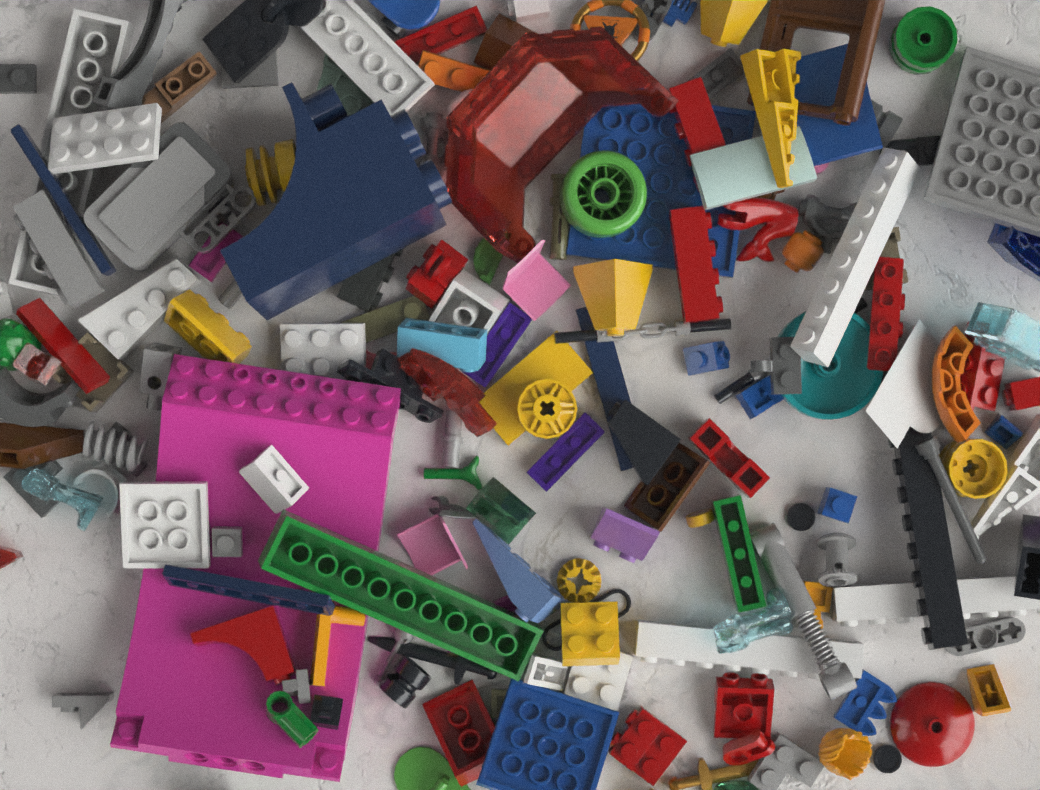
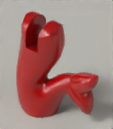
M753 197L723 205V207L729 210L736 211V214H718L717 223L719 226L729 230H745L758 224L766 223L754 235L752 241L744 246L736 261H749L758 257L762 261L773 262L775 259L768 246L769 242L777 238L792 236L797 226L799 214L796 207L787 203Z

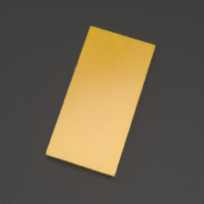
M553 333L472 404L509 446L526 431L519 421L517 407L519 397L527 386L538 380L552 379L560 381L573 391L593 372L568 343L555 344ZM542 402L540 404L542 407L540 414L544 416L553 408L554 404L552 402L548 404Z

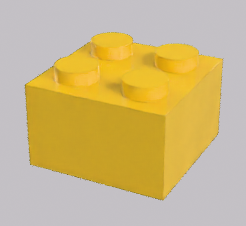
M617 601L560 603L562 666L619 665L620 645Z

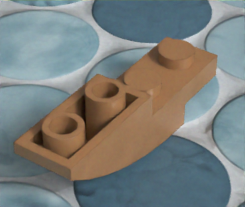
M199 51L155 83V87L143 96L142 105L158 103L162 108V123L203 89L217 75V72Z

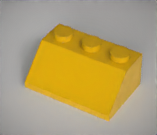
M188 290L169 302L164 322L204 359L240 364L249 355L252 348L249 339L243 333L236 332L231 328L226 317L221 313H215L202 295Z

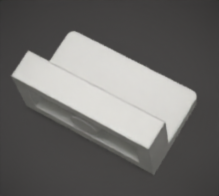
M273 445L268 446L251 463L239 470L243 478L275 514L291 507L309 489Z

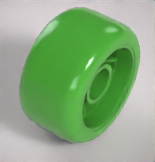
M594 151L580 157L568 169L560 186V205L568 222L579 232L595 238H609L625 232L639 219L646 204L647 187L642 172L631 159L614 151ZM595 190H605L609 196L608 202L601 203L597 201Z

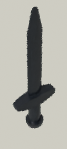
M368 638L369 642L388 652L392 651L396 643L394 638ZM413 643L401 644L396 653L455 669L454 683L456 685L460 684L466 671L487 676L488 680L495 679L498 673L459 655Z

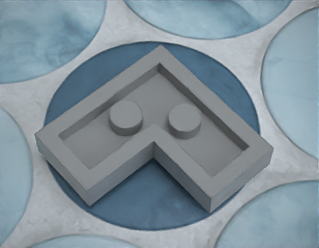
M777 732L772 739L775 743V750L772 754L760 758L747 780L761 790H777L787 773L811 788L824 765L817 757Z

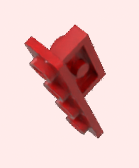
M879 257L874 268L867 358L868 370L889 371L897 358L898 338H902L903 322L900 321V310L905 308V294L902 293L904 260L902 258Z
M969 321L964 335L971 342L973 348L970 350L965 361L964 373L960 374L961 390L966 393L973 411L974 408L995 412L1006 357L986 352L990 331L989 323Z

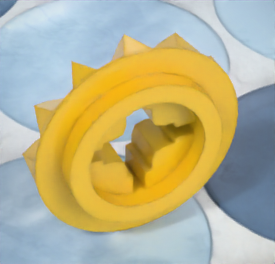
M581 558L572 559L560 568L557 575V587L561 595L570 602H588L596 597L601 588V574L598 568L589 560ZM580 569H583V579L591 582V585H581L578 593H576L575 583L567 580V577H577Z

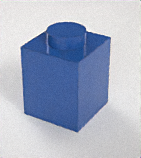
M826 487L817 514L849 523L858 496Z

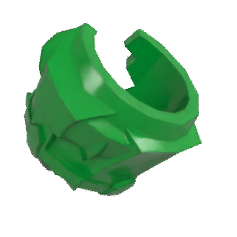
M3 318L0 320V369L6 367L8 371L26 370L27 365L40 356L42 343L27 326H23V324L11 318Z

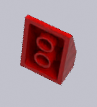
M472 679L422 704L453 774L461 787L478 779L495 729V725Z

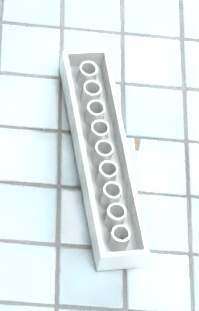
M73 9L40 152L47 163L49 162L53 118L107 110L92 102L102 77L113 75L128 58L135 29L129 21ZM102 167L55 174L83 219L85 211L94 202ZM36 171L29 197L42 189L49 193ZM53 199L79 246L83 249V244ZM26 229L21 230L8 284L59 296L56 291L60 288L55 279L50 280L42 267L45 261L40 254L36 255L28 243L31 237Z

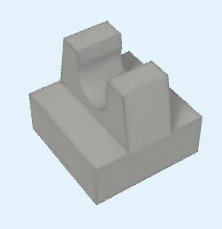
M307 669L296 670L297 679L282 681L283 692L290 696H298L299 704L311 703Z

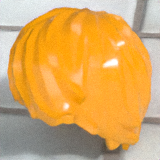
M835 728L832 731H828L822 737L819 744V760L828 771L852 780V778L858 777L860 773H863V769L870 763L869 758L872 756V744L868 741V737L863 736L860 731L850 728Z

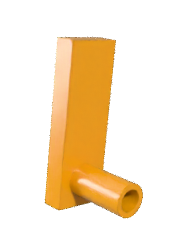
M335 606L333 615L317 614L310 686H325L331 623L364 626L366 614L350 607Z

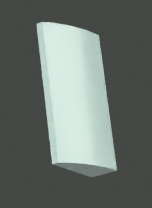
M800 126L796 127V139L791 142L790 154H793L795 158L794 163L789 167V179L793 181V186L777 188L763 136L690 155L704 210L814 182L817 179V175Z

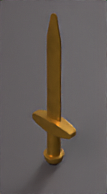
M701 757L698 758V774L678 779L674 776L669 780L670 790H681L700 785L702 790H712V784L749 776L759 760L740 766L731 765L709 770L704 758Z

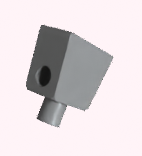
M153 343L144 349L139 392L148 394L147 409L162 410V399L174 354L181 355L182 347ZM156 377L161 380V384L157 382Z

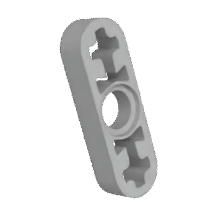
M1005 617L965 627L966 635L967 632H970V639L974 647L970 648L971 643H968L967 645L959 646V650L955 647L944 649L954 656H963L1017 643L1025 636V625L1017 618ZM1010 622L1013 626L1018 627V630L1014 632V637L1006 633L1000 634L1001 641H998V633L994 628L995 625H998L997 629L1000 631L1008 629V623ZM983 628H987L992 635L990 642L987 644H980L977 641V633Z

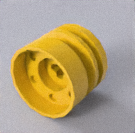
M293 139L275 142V156H269L266 147L260 145V159L257 158L253 147L246 148V177L249 188L253 191L259 207L266 205L265 192H268L272 204L277 203V190L282 189L283 193L285 192L295 163L296 145Z
M542 379L533 382L525 388L519 397L517 412L519 421L527 432L535 437L549 439L559 437L570 429L576 418L577 404L575 396L569 387L557 380ZM542 402L546 404L552 402L554 404L552 408L554 414L552 416L549 414L542 416L540 414L542 410L540 404Z
M967 438V440L960 443L952 441L946 444L940 451L939 457L957 495L960 497L973 499L987 498L995 494L1005 482L1007 461L1002 450L992 442L983 439ZM967 463H970L971 468L968 469L967 472H964L963 467H966Z

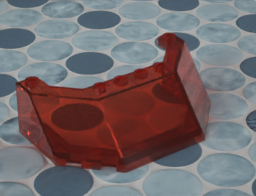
M601 26L590 27L587 30L575 31L574 29L553 30L552 33L537 34L536 32L524 33L447 116L446 128L449 129L448 145L445 147V167H447L445 185L453 201L452 204L496 251L519 263L536 246L535 239L524 228L525 189L602 107L641 104L651 115L659 117L666 115L679 101Z

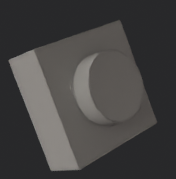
M214 526L212 528V557H241L243 555L242 527Z

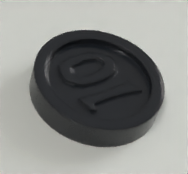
M804 503L794 504L787 512V522L794 530L806 531L815 522L814 510Z
M882 745L875 750L873 763L879 771L893 773L901 766L902 756L894 746Z

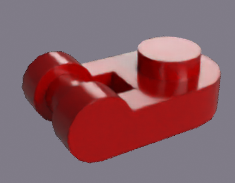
M752 728L747 732L746 736L732 739L723 746V760L729 765H744L772 754L775 750V743L769 737H765L764 733L758 728Z

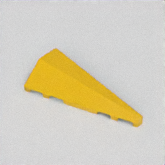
M755 49L740 55L777 188L793 186V181L789 179V167L794 163L795 158L793 154H790L791 142L796 139L798 100L795 98L794 92L795 85L800 82V75L796 73V62L801 60V52L789 49H782L776 52Z

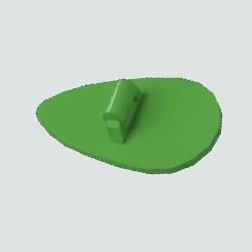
M419 746L409 749L400 757L395 766L394 779L398 790H471L467 784L462 787L460 786L448 760L431 747Z

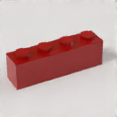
M701 77L669 88L667 92L668 97H665L666 106L670 114L675 113L678 123L674 124L679 140L684 139L687 150H684V155L690 167L692 166L690 155L726 146ZM693 177L695 186L697 188V191L699 192L696 178Z
M703 206L670 210L669 221L683 324L717 320L720 318L719 313H723L722 297L716 295L715 285H719L720 281L718 268H713L711 257H716L714 240H709L708 229H712L710 212H705Z

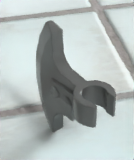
M443 496L431 498L439 503V508H429L433 515L439 514L440 517L474 519L487 516V513L483 510L468 509L456 504H449L448 499Z

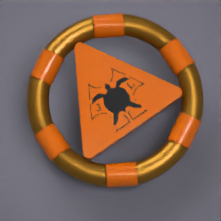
M591 0L583 5L575 14L569 30L570 48L576 59L589 70L603 74L620 73L636 64L645 53L650 38L648 19L639 5L631 0ZM604 6H618L632 14L635 18L594 16L589 14ZM583 21H585L604 63L596 61L583 51L579 41ZM638 24L639 36L635 50L629 56L615 63H609Z

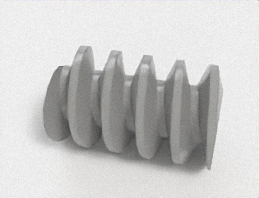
M92 421L84 437L83 454L85 457H90L94 453V458L97 461L102 460L105 456L106 464H112L116 459V467L122 468L126 464L127 471L132 472L143 459L148 439H144L141 445H138L136 435L130 441H127V432H123L117 438L115 428H112L108 434H105V425L102 424L96 431L94 430V421Z

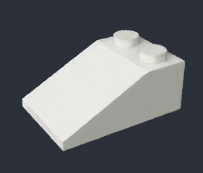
M463 269L453 279L429 321L486 329L488 335L510 300ZM449 367L459 375L463 373L459 368Z

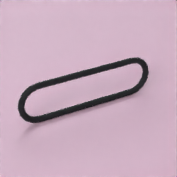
M621 589L611 590L591 601L600 602L615 593L624 595L627 600V606L622 612L618 613V618L625 615L631 607L630 596ZM560 619L547 626L542 635L544 645L552 651H560L561 646H551L547 642L546 637L551 628L560 624Z

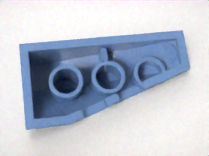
M477 518L472 522L511 602L517 607L515 610L516 614L525 622L530 620L540 623L558 611L560 603H568L543 576L540 577L537 573H532L529 570L531 567L528 562L515 552H510L511 547L486 523Z

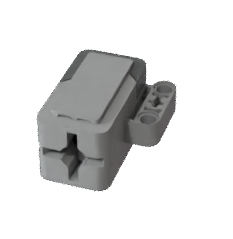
M180 122L170 126L160 136L158 159L133 163L87 208L84 213V222L121 261L135 271L141 272L150 268L180 237L199 253L211 252L253 211L256 206V197H254L253 191L245 186L237 187L233 190L231 188L233 176L227 163L185 122ZM240 193L249 194L252 199L250 205L244 208L237 206L235 202L237 195ZM221 198H225V199L208 215V211H209ZM231 203L234 210L240 213V215L236 217L233 212L228 218L230 224L227 227L224 224L217 226L216 224L219 222L217 216L219 214L227 215L230 209L226 206ZM203 232L208 233L211 236V243L204 248L198 247L195 242L197 235Z

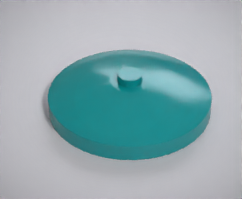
M806 311L790 320L781 330L778 337H795ZM853 313L829 367L807 362L801 358L802 394H781L784 400L801 414L821 420L844 418L865 407L876 394L883 377V371L867 369L870 325L863 318Z

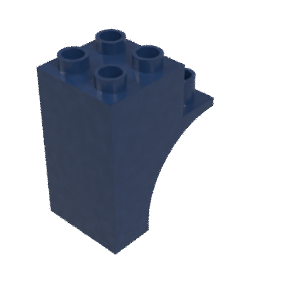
M292 82L282 87L290 104L296 129L295 163L287 188L273 211L258 227L243 238L220 250L246 302L267 321L446 226L440 209L453 203L432 159L419 166L416 165L414 160L427 153L405 109L390 116L381 99L348 116L332 84L304 98H301Z

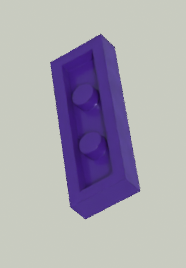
M509 303L487 335L485 363L478 371L463 373L486 388L531 323V317L512 303Z
M585 412L526 473L547 492L605 431Z

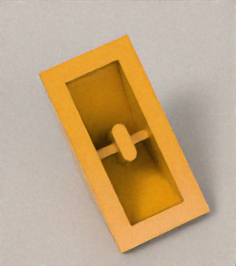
M994 664L967 669V678L975 713L981 716H988L1011 711Z

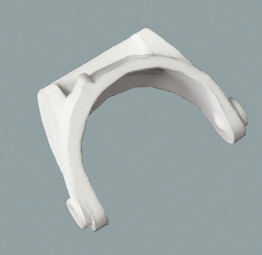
M104 460L95 467L86 470L80 475L78 474L73 479V485L77 487L86 477L93 474H101L110 480L115 488L116 497L114 506L106 515L109 518H113L119 512L117 510L120 505L119 484L130 481L112 464H106Z

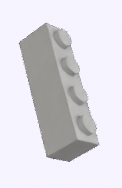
M42 189L13 206L16 215L13 216L15 222L22 231L26 229L31 237L28 240L31 249L36 255L40 254L45 261L42 267L50 280H56L60 287L56 291L65 305L69 303L70 306L78 307L106 291L48 192Z

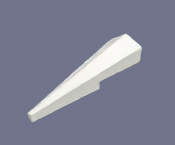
M1040 414L1036 415L1009 459L1004 484L995 494L984 500L971 522L978 539L979 535L992 525H998L1001 522V518L1010 511L1017 510L1040 492Z

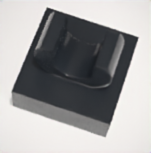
M315 694L310 721L316 727L338 730L343 699Z

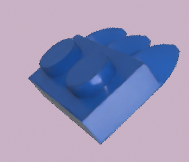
M862 669V678L855 680L857 688L847 693L833 717L849 728L862 732V735L873 736L877 734L876 729L868 717L873 719L887 718L885 709L878 701L894 703L897 702V698L891 687Z

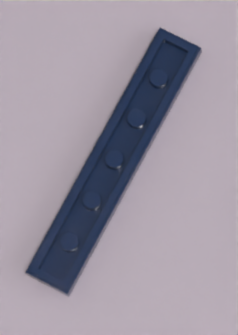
M20 124L13 127L10 132L101 274L110 276L117 270L92 231L86 226L83 217L56 175L48 170L46 159L26 128Z
M587 307L576 309L581 330H594L595 328ZM585 341L608 424L611 417L607 414L616 402L622 404L625 399L631 403L614 341L598 343L596 341ZM609 427L620 470L632 469L630 461Z
M165 565L162 573L169 585L327 616L333 615L335 608L330 595L171 565Z

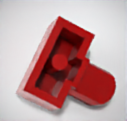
M442 239L437 246L433 243L429 246L422 256L425 258V261L420 267L414 265L406 276V279L409 280L406 290L431 309L434 308L445 294L453 279L466 267L469 260Z

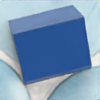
M1000 413L984 432L1005 449H1008L1023 435V432Z

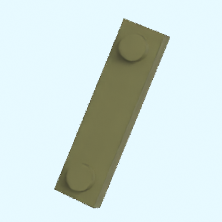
M411 296L340 323H365L367 344L398 332V326L406 318L429 321L430 316L425 303L417 297Z

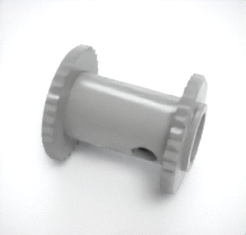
M830 533L821 536L817 540V546L826 551V571L818 575V582L827 587H848L856 583L858 580L857 575L849 571L848 550L856 546V539L844 533Z

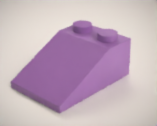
M603 507L590 538L595 540L594 546L607 552L612 547L621 551L619 557L635 563L636 559L644 560L660 532Z

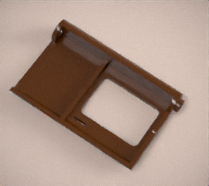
M771 0L760 45L761 50L772 52L782 49L791 50L795 31L799 28L846 34L849 36L834 104L822 106L798 102V115L830 119L844 126H849L851 122L858 120L885 0ZM749 90L747 103L754 106Z

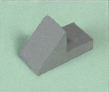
M114 692L57 693L52 696V707H61V712H77L78 707H80V728L82 730L114 699Z

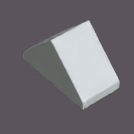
M533 652L524 670L522 680L526 684L564 691L571 666H562L561 660Z

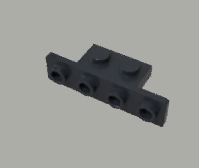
M383 348L377 351L371 370L351 359L337 368L336 372L343 376L345 380L401 388L399 409L415 415L416 419L421 422L431 423L443 415L444 410L422 399L429 374Z

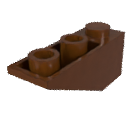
M0 422V467L25 469L83 453L84 430L47 426L27 427Z

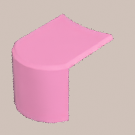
M541 240L507 273L503 283V290L533 321L537 320L571 286L540 254L545 240Z
M439 514L397 534L415 568L434 575L459 561L463 562L466 570L468 568L446 523Z

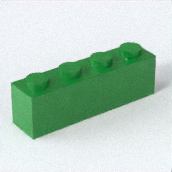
M741 495L711 500L736 611L740 613L766 607Z

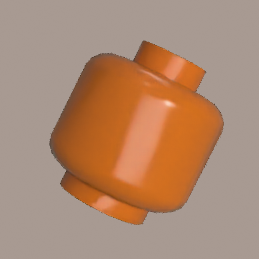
M804 230L803 233L794 232L782 249V254L787 259L784 264L796 273L800 269L811 271L824 253L821 246L823 242L807 230Z

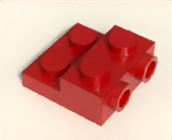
M733 672L724 673L723 677H716L714 738H740L746 736L750 729L758 728L764 733L765 737L771 739L775 691L773 680L768 678L767 675L759 673L752 674L751 678H740L738 674Z
M641 706L638 711L633 709L625 720V723L628 725L622 733L617 731L612 736L608 752L628 769L634 771L654 786L687 743V740Z

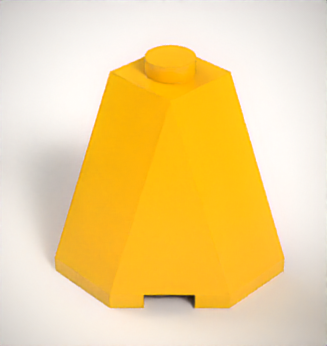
M700 0L701 34L710 37V43L717 46L726 47L727 43L739 45L768 0Z
M610 259L573 266L574 276L595 330L607 331V336H623L624 331L636 329L653 271V265Z

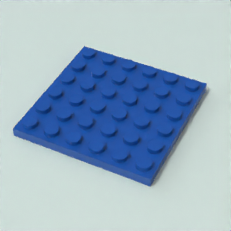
M589 89L580 157L600 150H609L625 155L642 172L647 187V198L639 219L629 229L619 235L609 238H595L579 232L570 225L566 255L598 260L619 259L650 264L656 268L676 270L669 211L703 206L700 193L697 191L693 177H695L693 167H689L684 155V150H687L684 139L679 140L674 124L678 122L675 113H669L665 98ZM712 105L726 145L752 139L756 111ZM595 190L597 201L601 203L608 202L609 196L605 190ZM723 206L705 210V212H710L712 229H708L709 240H714L716 257H711L713 268H718L720 277L733 278L740 230L725 229L719 226L717 222L718 214L735 215L736 211L729 210Z

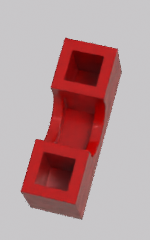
M710 418L706 419L687 438L747 498H752L770 479L751 458H748L731 442L730 438Z

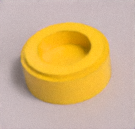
M711 508L698 510L685 516L687 525L690 528L709 524L715 519Z

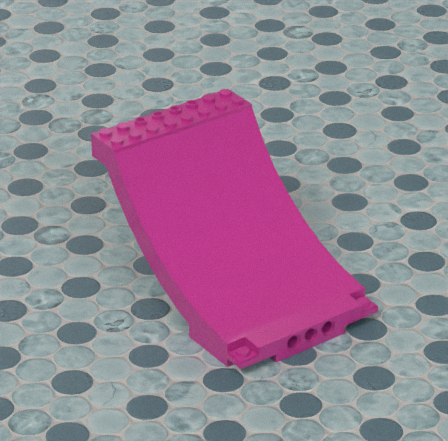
M174 354L162 399L155 482L208 481L211 566L209 568L187 569L313 592L261 569L258 562L281 512L275 514L243 478L239 470L251 463L270 445H273L309 487L291 507L285 510L379 552L394 434L400 408L401 388ZM214 526L242 527L243 555L241 557H212V528ZM143 568L130 647L116 707L117 718L110 742L111 748L168 756L171 762L283 778L284 774L340 782L358 692L359 674L369 616L365 615L364 626L331 623L325 686L309 685L311 703L299 704L298 696H290L292 702L309 720L315 694L343 699L338 730L317 727L319 731L313 739L299 748L276 723H273L267 717V698L275 691H283L282 684L275 686L274 682H267L258 664L245 651L225 644H207L197 647L193 644L190 635L192 632L274 605L170 586L162 574L164 568ZM333 600L335 606L348 607ZM274 606L277 609L295 669H307L310 683L317 614ZM296 674L291 675V679H297ZM281 702L272 706L273 711L278 713L284 712L288 708Z

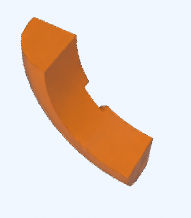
M954 325L941 339L934 356L932 392L937 412L944 427L956 443L967 440L981 422L973 412L966 393L961 390L960 374L964 373L965 361L973 345L959 328Z

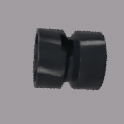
M404 655L394 666L395 673H388L378 686L394 702L406 709L416 698L415 691L422 690L432 678L415 661Z

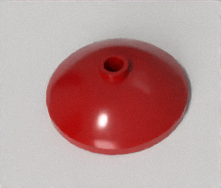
M924 682L910 687L900 695L891 711L890 733L894 744L906 758L922 766L939 767L952 763L967 750L974 735L975 720L970 704L959 691L943 683ZM934 722H939L940 729L936 732H933L931 728L932 724Z

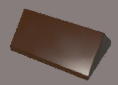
M499 13L486 31L473 63L482 68L503 74V79L547 102L573 52Z
M679 442L649 485H645L640 481L623 506L653 528L662 532L710 462Z

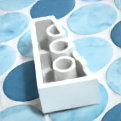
M176 259L78 321L118 360L125 361L164 321L169 302L188 290L193 291L202 280L182 261Z

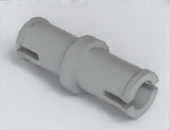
M447 410L445 413V434L441 436V442H444L441 467L459 468L460 443H463L464 437H461L462 416L464 412Z

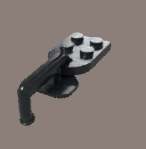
M245 0L202 40L233 82L240 83L284 43L289 25L305 27L321 13L323 1Z

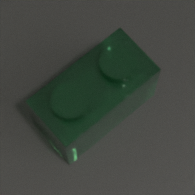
M494 477L477 493L466 507L468 511L508 545L536 514V512Z

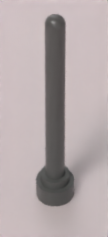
M931 436L915 444L919 456H923L925 460L928 459L975 561L978 564L985 563L986 555L938 455L940 454L939 448L941 446L937 437Z

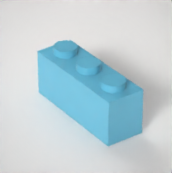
M406 318L398 326L397 357L406 360L410 364L429 363L436 368L455 367L463 372H475L486 361V329Z

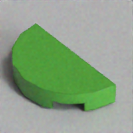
M506 232L490 234L484 237L475 248L473 257L475 271L480 279L489 286L513 234Z

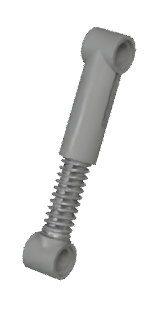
M771 523L751 533L754 551L762 561L791 621L797 620L796 624H800L798 628L801 629V633H804L805 642H809L807 645L811 647L809 651H813L812 655L816 656L814 660H818L817 665H819V670H821V673L818 675L830 700L856 689V682L845 662H839L838 656H834L836 652H832L833 647L830 648L829 645L831 643L827 642L829 638H825L826 633L823 634L822 631L824 629L820 628L822 625L818 624L819 620H816L817 615L813 614L816 606L786 550L785 543L776 525Z

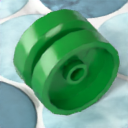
M931 6L917 7L908 12L892 30L889 39L890 54L895 64L905 72L915 75L929 74L941 67L954 53L958 41L957 28L951 17L944 11Z

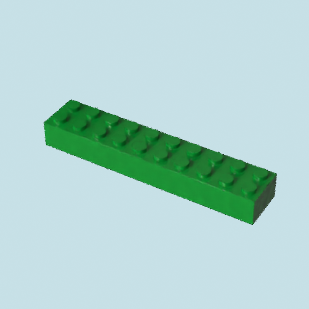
M284 509L258 560L263 570L313 592L330 595L331 599L518 682L544 631L538 623L530 620L525 622L515 612Z

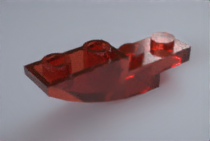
M414 348L397 358L405 373L412 376L421 387L422 392L431 398L433 402L443 397L447 406L456 412L463 420L465 427L471 433H474L476 437L491 431L497 423L479 403L486 395L455 367L436 356Z

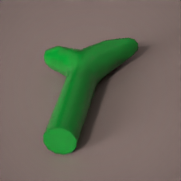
M475 456L468 465L460 469L424 468V479H460L470 483L480 492L483 487L476 473L479 464L478 456Z

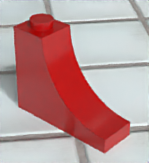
M274 606L190 633L192 642L197 647L207 644H225L245 651L258 664L265 680L269 683L274 682L275 686L281 685L282 681L291 680V675L296 674L280 618Z

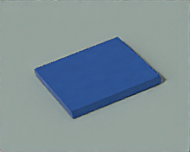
M848 44L801 56V60L796 62V73L800 75V82L795 85L794 92L798 102L822 106L834 104ZM867 81L858 120L851 122L849 126L839 125L830 119L797 114V127L800 126L814 166L883 148Z
M511 678L476 785L490 790H596L619 712L545 687L526 684L523 680L518 682Z

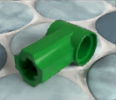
M275 691L267 698V717L270 721L276 723L299 748L313 739L319 729L292 702L289 694L283 691ZM281 702L288 708L284 712L278 713L273 711L272 706Z

